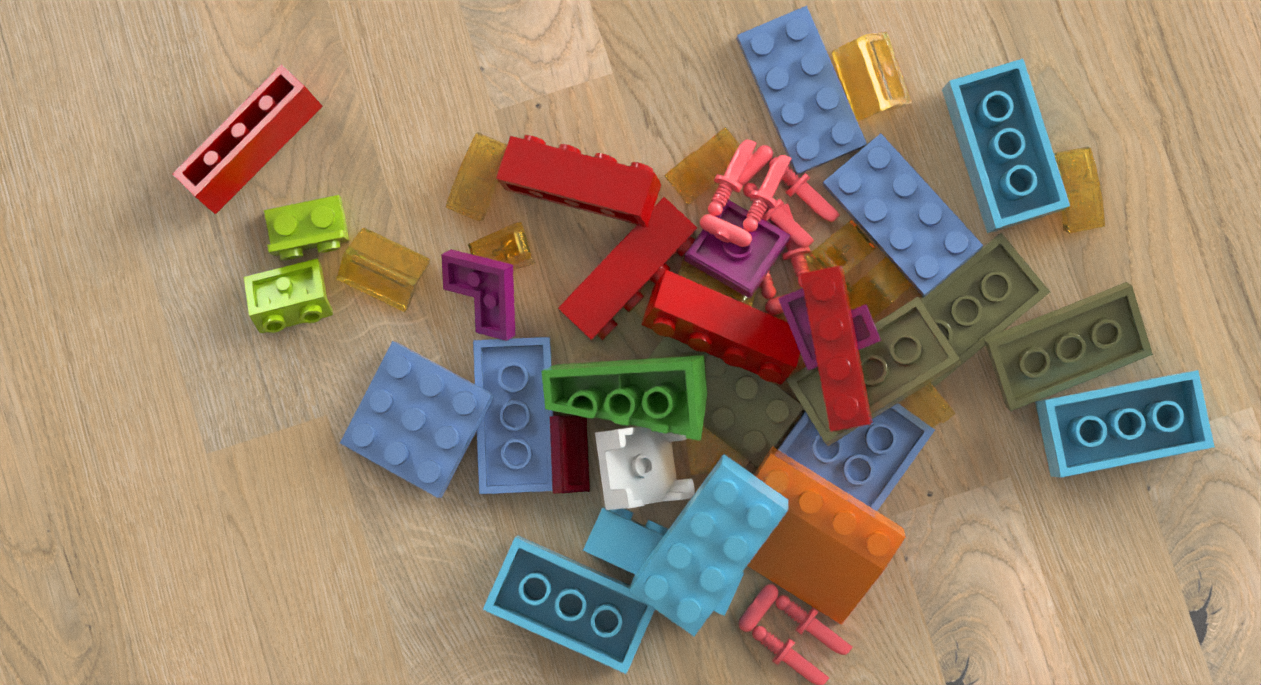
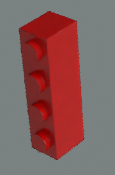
M281 64L172 175L195 198L216 215L323 106Z
M524 135L523 139L510 136L496 176L497 181L506 191L648 227L662 185L653 169L645 164L632 162L630 166L617 163L615 158L603 153H595L594 157L581 154V150L571 145L560 144L559 148L546 145L544 140L531 135Z
M663 197L654 206L648 227L636 225L558 307V310L592 342L597 336L603 341L618 325L614 318L623 309L630 313L645 297L640 291L650 281L656 284L665 270L670 271L671 268L667 265L669 260L676 253L681 257L687 253L696 240L693 235L697 232V227L667 198Z
M839 265L800 273L830 432L870 425L872 417L843 267Z
M668 270L664 271L652 289L641 325L652 329L656 334L673 338L687 344L695 351L708 353L724 360L730 366L740 367L757 374L761 379L768 382H775L781 385L796 369L800 350L788 322Z

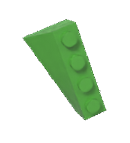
M704 355L556 364L541 371L545 409L591 419L600 418L614 421L615 424L634 425L649 428L655 432L683 435L685 438L701 440L707 400Z

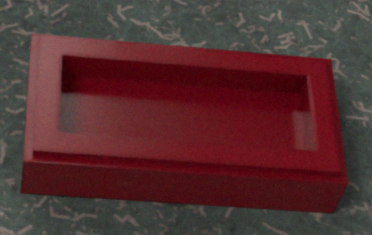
M576 415L549 416L553 494L590 492L587 418Z

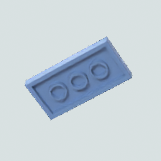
M807 6L737 35L738 44L787 156L792 158L790 163L796 175L807 172L867 145Z
M881 133L823 181L825 189L923 298L983 248V244Z
M512 338L507 341L501 339L473 340L475 385L495 395L477 429L479 494L553 491L549 416H554V411L545 409L541 373L542 370L552 366L551 338Z

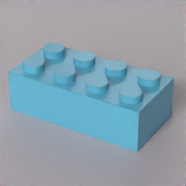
M1024 59L950 80L942 88L987 234L1060 212L1070 206Z
M1198 370L1035 402L1050 477H1066L1215 447Z
M723 454L633 577L629 591L692 636H695L788 511V499Z
M519 535L514 538L483 607V610L625 674L628 672L655 611L653 607L629 591L631 585Z

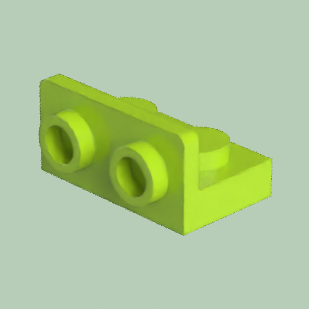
M339 195L264 210L270 244L267 245L268 252L274 256L280 255L281 261L303 257L302 251L317 248L318 253L336 251L341 249L340 243L350 241L342 200Z
M318 258L244 277L248 313L259 333H275L286 327L302 323H315L322 318L333 315L332 307L326 295L322 266Z

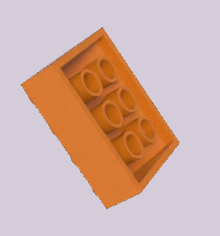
M772 446L754 476L788 499V511L747 566L842 625L885 570L906 538L904 528Z

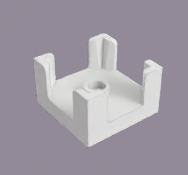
M644 427L595 433L606 510L627 509L657 502L690 499L695 494L694 482L691 478L680 480L676 478L671 442L686 440L685 436L674 433L655 432Z

